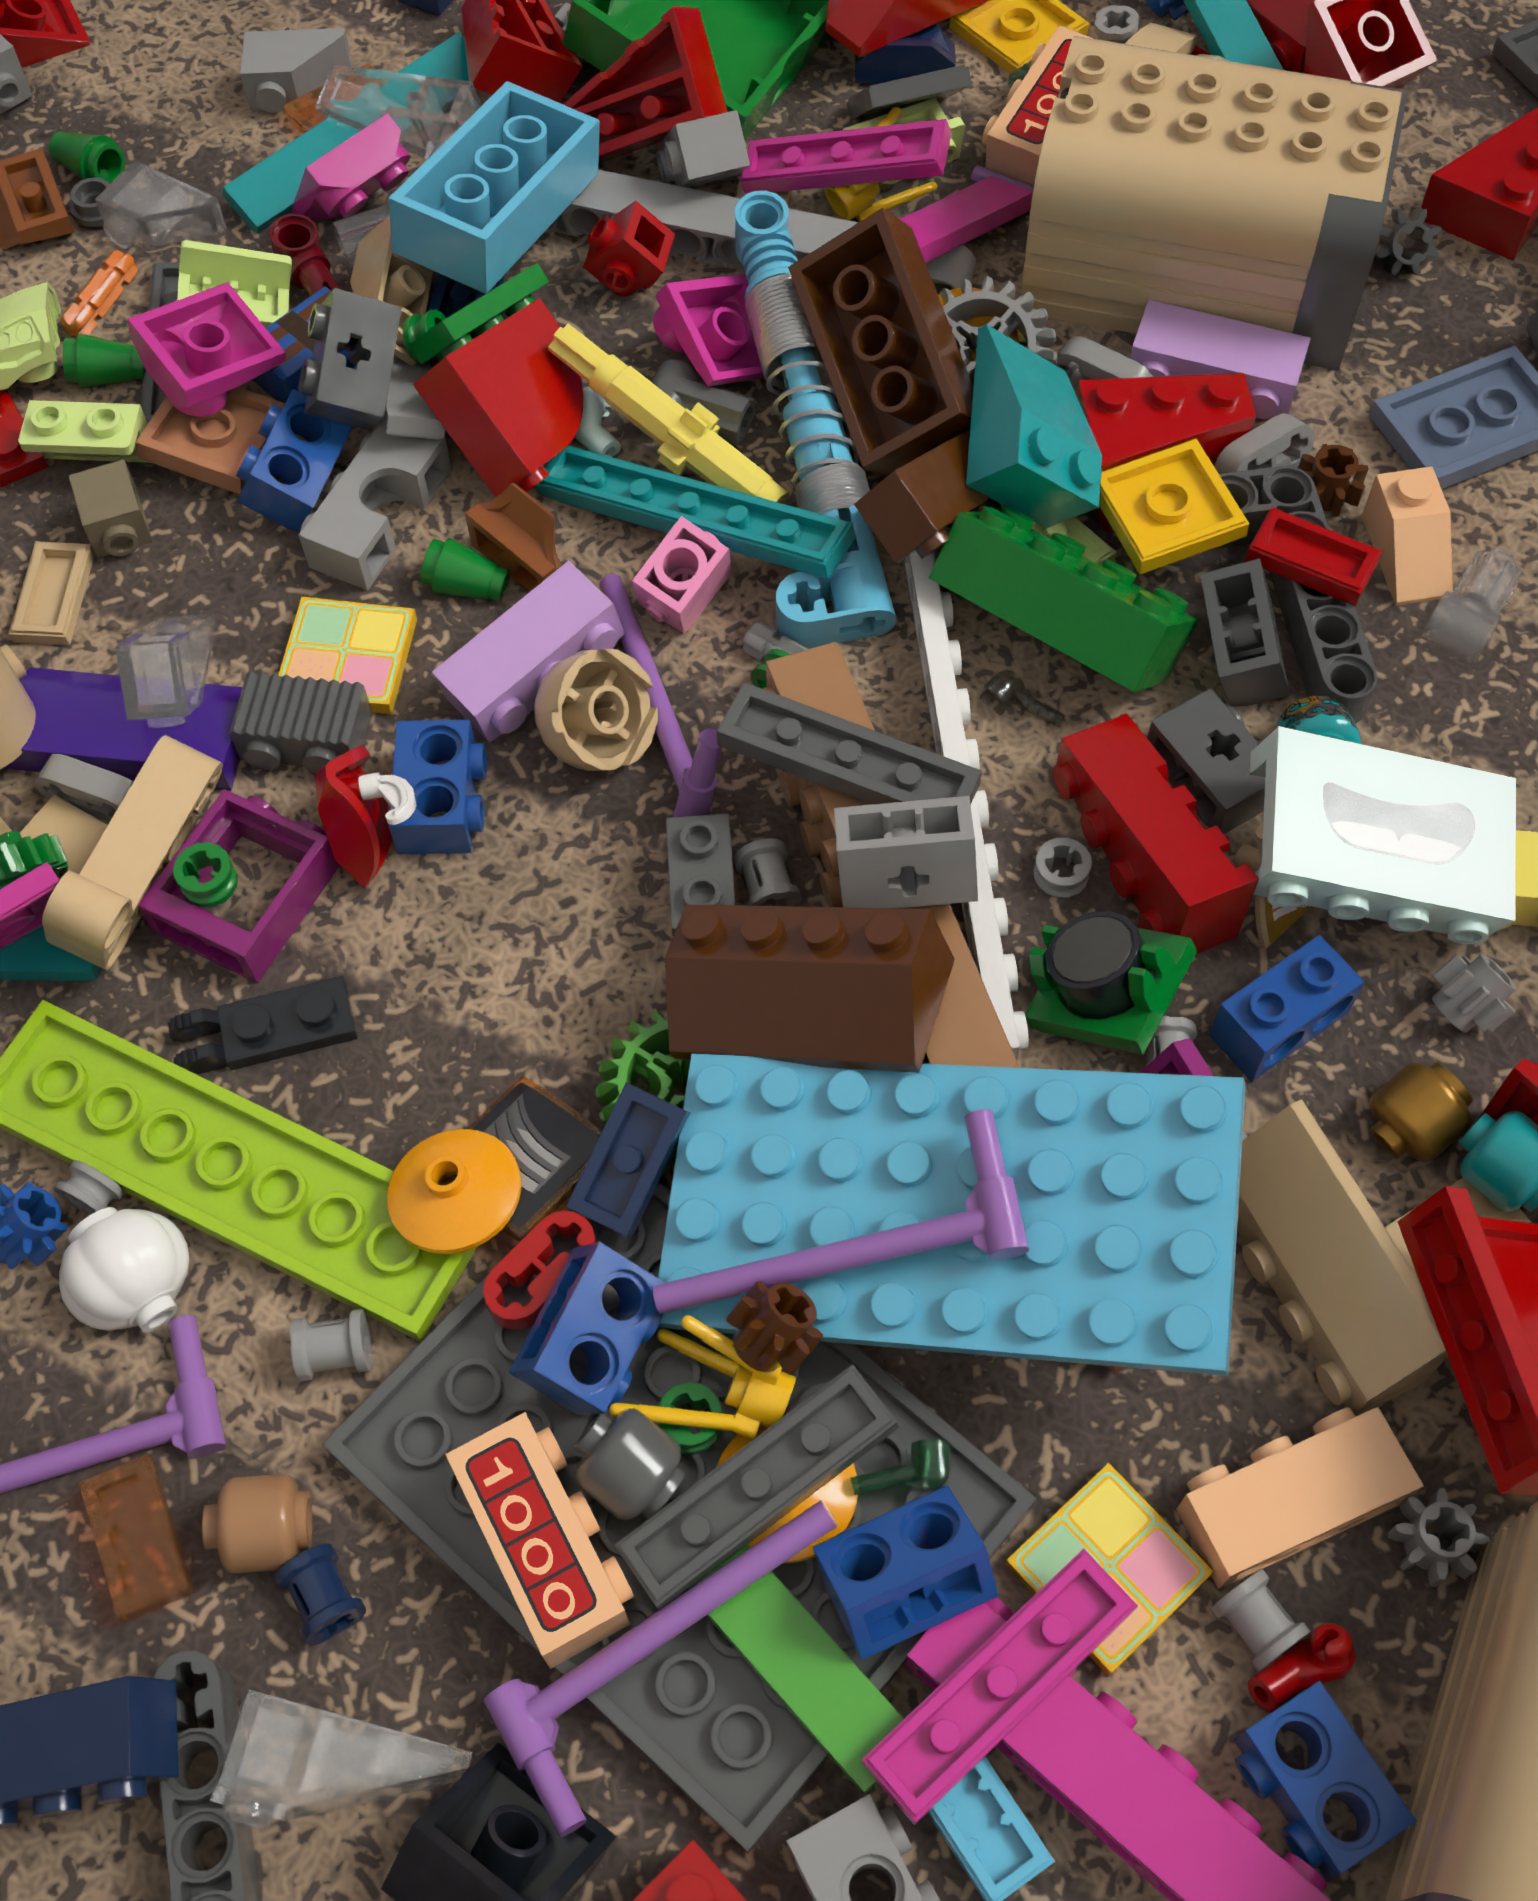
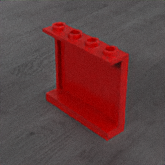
M1444 1186L1397 1221L1499 1493L1538 1495V1224L1479 1217L1476 1214L1467 1189Z

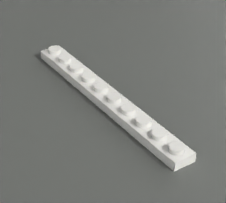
M942 546L924 559H921L915 551L904 558L936 754L980 770L976 739H966L963 726L970 724L971 721L967 688L957 689L955 675H961L962 673L960 644L958 639L948 640L946 627H953L951 594L949 591L940 592L939 584L928 578ZM980 790L976 792L971 803L975 836L978 901L962 902L961 905L970 953L1016 1060H1018L1019 1050H1027L1029 1046L1028 1027L1024 1011H1013L1010 992L1018 991L1017 965L1013 953L1003 954L1000 936L1008 935L1007 908L1003 897H993L991 881L998 880V859L995 844H984L981 828L989 826V810L985 790Z

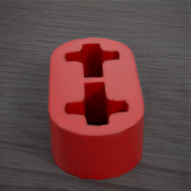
M566 1210L549 1214L491 1270L485 1279L483 1294L489 1314L497 1324L512 1330H522L533 1326L570 1256L569 1253L562 1252L546 1266L545 1263L555 1252L551 1239L558 1234L567 1240L576 1233L578 1235L576 1238L578 1247L596 1243L593 1227L584 1216L577 1212ZM534 1274L537 1275L527 1288L531 1300L529 1304L523 1307L520 1303L514 1301L506 1308L503 1307L506 1300L502 1288L510 1283L512 1286L520 1288Z

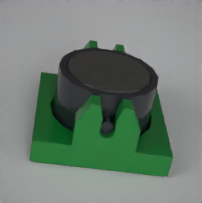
M1094 911L1081 915L1061 928L1044 925L1041 933L1047 950L1032 947L1029 952L1031 976L1039 989L1025 1013L1028 1026L1043 1033L1143 1055L1197 953L1191 937L1137 928L1127 916L1114 911Z

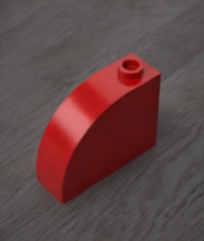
M540 298L444 357L413 384L495 497L504 492L511 483H515L527 492L548 477L550 474L543 465L571 443L582 419L583 387L581 376L548 351V346L554 340V333L560 326Z

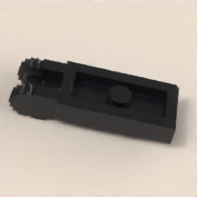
M343 975L217 1006V1010L204 1008L192 1010L186 1014L175 1015L168 1022L170 1039L179 1041V1043L193 1041L200 1037L221 1032L223 1045L207 1043L195 1046L193 1049L188 1048L176 1054V1057H173L174 1064L196 1075L229 1067L232 1071L358 1039L348 987Z

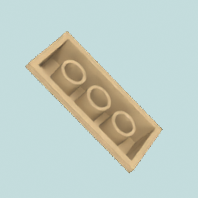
M1301 1099L1290 1104L1242 1141L1237 1231L1246 1244L1242 1247L1243 1258L1253 1277L1260 1283L1269 1281L1282 1302L1278 1309L1279 1316L1289 1336L1298 1344L1306 1342L1320 1366L1316 1368V1376L1327 1398L1334 1405L1339 1406L1344 1403L1346 1408L1351 1407L1355 1416H1358L1425 1383L1448 1355L1420 1281L1303 1100Z

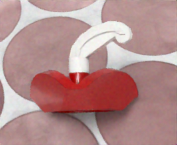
M362 745L329 761L314 775L317 810L334 859L365 890L378 874L387 857L391 844L389 824L396 825L410 818L416 808L414 790L406 779L396 775H380L379 772L366 774L361 766L371 758V755L366 747ZM386 801L393 808L389 811Z

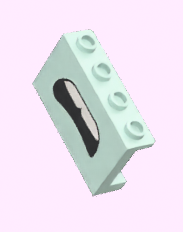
M1280 726L1251 751L1250 775L1265 778L1262 862L1259 870L1255 872L1259 881L1253 895L1268 897L1269 903L1279 907L1293 908L1307 905L1326 909L1332 917L1343 920H1356L1366 917L1388 922L1390 928L1402 932L1429 930L1448 934L1449 940L1461 944L1484 942L1490 935L1515 921L1516 778Z

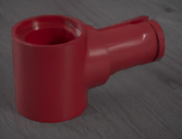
M288 214L276 219L271 225L269 233L272 251L274 254L291 257L290 284L304 289L309 297L324 286L331 291L334 288L342 290L330 272L331 264L321 250L316 224L309 217L301 214Z

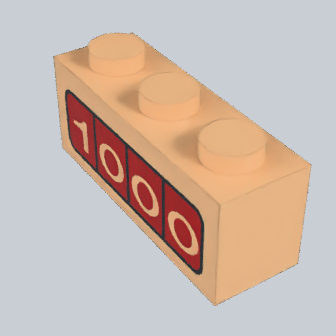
M1059 25L1048 43H1041L1037 47L1031 60L1030 70L1023 80L1017 79L1013 83L1005 108L999 117L993 115L985 127L982 136V146L986 147L985 168L1034 186L1047 124L1055 97L1058 98L1061 75L1073 36L1091 37Z
M526 1412L445 1454L535 1643L550 1669L630 1625L622 1604L632 1599L634 1594L614 1556L602 1563L600 1562L588 1537L601 1531L581 1490L569 1497L567 1496L556 1472L564 1469L568 1464L549 1426L536 1433Z

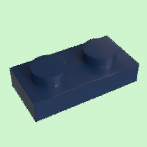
M626 1082L566 1207L626 1237H633L679 1141V1135L690 1112Z

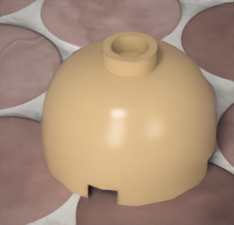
M617 649L583 650L555 663L541 681L534 702L535 724L542 741L560 761L581 770H615L621 766L630 765L638 761L652 743L658 722L657 707L650 708V697L646 689L653 688L649 675L633 657Z

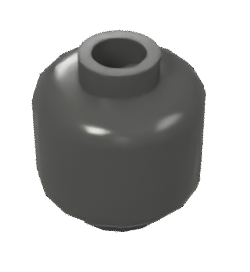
M636 1408L625 1409L612 1420L603 1413H599L573 1446L583 1456L576 1467L575 1479L577 1485L613 1516L622 1521L630 1520L640 1514L650 1519L669 1500L685 1475V1471L678 1467L682 1455L678 1442Z

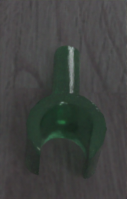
M924 1439L912 1442L911 1465H896L893 1468L850 1477L854 1495L897 1485L905 1486L910 1484L919 1489H939L949 1478L950 1444L945 1440Z

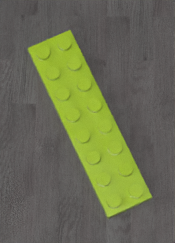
M45 1000L41 1001L0 1057L1 1130L70 1165L74 1160H78L97 1169L117 1183L125 1193L356 1310L364 1309L371 1318L419 1342L423 1340L478 1248L454 1254H436L411 1245L399 1234L388 1213L387 1190L394 1172L393 1170Z

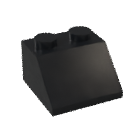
M497 1743L412 1824L381 1890L395 1901H573L617 1836L581 1808L587 1821L572 1833L559 1837L525 1769L518 1770L509 1750L500 1743Z

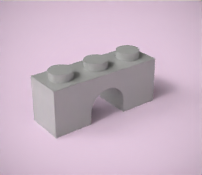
M382 419L376 429L364 437L358 454L347 469L335 477L329 494L316 512L310 513L302 524L298 536L309 568L368 591L396 551L388 517L374 511L381 505L393 501H404L424 509L452 470L445 435L444 439L441 438L440 440L389 436V434H386Z

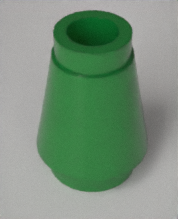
M59 131L50 139L48 149L51 158L82 180L93 177L102 178L112 186L122 178L125 171V156L112 138L105 135Z
M79 333L77 338L64 339L63 369L67 383H79L80 388L84 389L144 380V366L134 345Z
M448 538L446 542L433 539L423 560L420 582L431 586L432 592L436 594L493 600L500 603L504 595L503 591L508 586L511 571L452 538Z

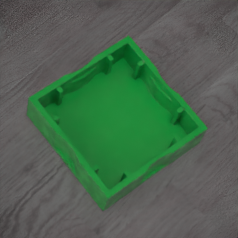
M572 0L563 45L602 72H605L625 54V48L634 40L643 38L662 21L661 16L672 6L699 8L727 111H738L745 141L830 36L825 32L828 0Z

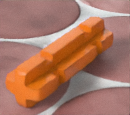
M119 250L110 252L101 265L104 270L98 268L74 300L78 304L71 303L61 315L60 321L65 327V332L78 337L79 333L87 335L92 333L98 325L95 321L96 317L102 319L125 290L121 286L122 283L129 284L138 273V268L134 263L135 259L130 254H124Z

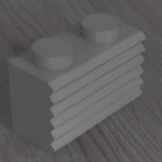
M250 671L246 674L229 735L240 760H245L253 767L273 770L278 768L279 764L304 766L308 771L315 774L329 761L356 747L364 745L372 710L365 687L359 682L351 684L345 680L339 683L334 679L328 682L323 678L319 680L311 677L304 679L300 676L292 678L287 674L281 677L275 673L269 676L264 672L258 675Z

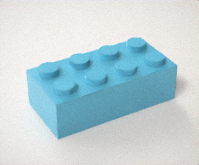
M506 81L388 198L392 253L487 294L598 175L600 120Z

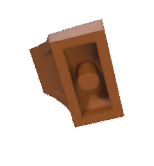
M43 148L0 160V246L2 251L25 243L75 232Z
M511 483L504 492L493 500L476 503L465 512L471 545L486 558L500 564L501 567L510 569V577L527 592L532 591L562 566L555 548L554 515L515 483Z

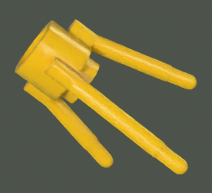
M897 106L893 107L877 126L892 125L901 115V109ZM877 182L824 187V191L830 206L839 218L850 221L855 217L857 220L862 221L881 208L888 210L934 191L938 185L935 182H929L874 202V197L880 193Z
M686 1315L681 1320L682 1327L725 1356L667 1329H660L657 1333V1338L660 1342L678 1350V1352L733 1378L724 1404L737 1408L735 1415L642 1404L613 1403L609 1407V1413L613 1417H616L625 1409L636 1408L655 1423L732 1431L754 1440L759 1425L769 1428L783 1417L796 1377L782 1372L781 1366L772 1372H760L749 1367L736 1353L733 1347V1340L712 1327L705 1325L693 1316Z

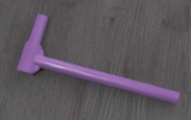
M616 574L607 575L601 579L599 586L602 593L614 603L625 632V635L620 638L624 651L627 655L633 657L646 671L653 685V688L646 689L650 697V708L657 707L658 722L655 731L679 790L673 817L708 815L717 786L715 773L723 747L717 745V730L705 729L700 733L695 755L692 759L622 579Z
M989 1109L976 1110L964 1116L978 1183L974 1185L973 1191L965 1202L967 1211L654 1285L653 1297L658 1312L662 1314L746 1294L757 1281H761L767 1288H770L777 1283L789 1284L973 1240L977 1249L989 1255V1258L993 1260L1009 1259L1025 1254L1029 1251L1014 1180L1006 1174L993 1111Z
M183 1315L168 1322L179 1384L175 1387L174 1393L166 1404V1414L0 1464V1494L171 1441L173 1446L186 1453L187 1457L193 1459L225 1450L226 1441L214 1380L207 1377L196 1317L193 1315Z
M822 1500L540 1691L538 1686L523 1683L520 1679H514L497 1687L484 1698V1703L518 1770L525 1769L559 1837L566 1836L577 1830L587 1819L552 1754L556 1748L555 1742L559 1730V1725L555 1718L837 1527L835 1519Z

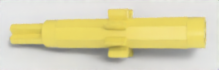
M569 323L564 328L560 327L554 333V340L548 346V351L588 381L589 388L605 399L607 404L661 445L657 450V453L660 454L658 461L674 474L680 476L687 467L709 484L785 504L789 492L717 434L720 429L717 425L719 418L698 402L692 411L685 409L633 367L626 365L614 354L608 355Z

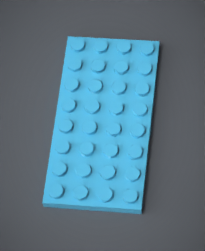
M691 1054L683 1110L690 1112V1115L679 1135L658 1278L667 1283L967 1211L965 1202L973 1191L974 1185L978 1183L964 1116L976 1110L989 1109L993 1111L1006 1174L1014 1180L1029 1251L1014 1258L993 1260L989 1258V1255L977 1249L973 1240L789 1283L804 1291L814 1303L817 1317L812 1327L818 1329L823 1334L821 1342L1228 1376L1246 1089L1244 1078L922 1064L920 1072L915 1073L817 1067L752 1056ZM748 1293L663 1313L658 1327L685 1330L681 1325V1320L684 1316L690 1315L720 1333L735 1334L738 1329L730 1325L726 1319L740 1299Z

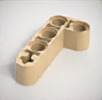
M167 735L160 738L79 875L69 870L54 888L42 916L43 929L48 943L105 970H109L113 966L143 915L138 905L183 845L212 795L222 772V762Z

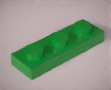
M536 263L444 319L409 344L421 364H424L439 353L446 357L473 340L470 336L471 333L478 337L505 320L501 314L505 313L507 317H510L534 302L535 299L532 294L546 285L549 280L539 264Z

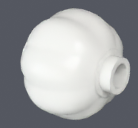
M108 1207L89 1215L71 1231L68 1236L70 1245L63 1254L59 1271V1286L64 1304L78 1321L92 1328L107 1331L139 1326L144 1333H148L159 1328L177 1313L178 1306L174 1299L180 1292L188 1274L189 1252L182 1232L171 1220L147 1210L123 1209L117 1212L115 1208Z

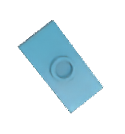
M986 1757L927 1813L984 1901H1003L1055 1862Z

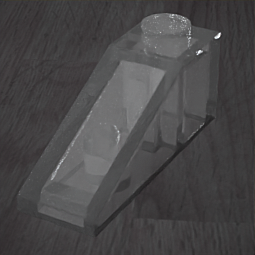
M332 65L315 104L318 113L360 131L388 113L401 129L399 142L405 150L424 159L429 158L439 141L448 140L482 106L472 81Z
M215 613L157 617L115 647L127 720L147 719L148 727L152 728L176 726L185 723V716H189L202 704L215 636Z
M248 1690L238 1709L209 1801L226 1805L224 1816L230 1820L254 1827H269L272 1818L288 1821L453 1783L469 1768L473 1752Z

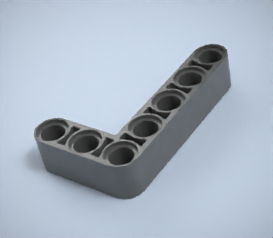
M1279 466L1219 474L1248 520L1249 528L1247 537L1216 548L1251 544L1271 507L1329 529L1315 484L1310 475L1303 470L1293 466ZM1269 571L1307 696H1327L1342 703L1351 714L1355 724L1362 720L1376 686L1377 672L1355 606Z

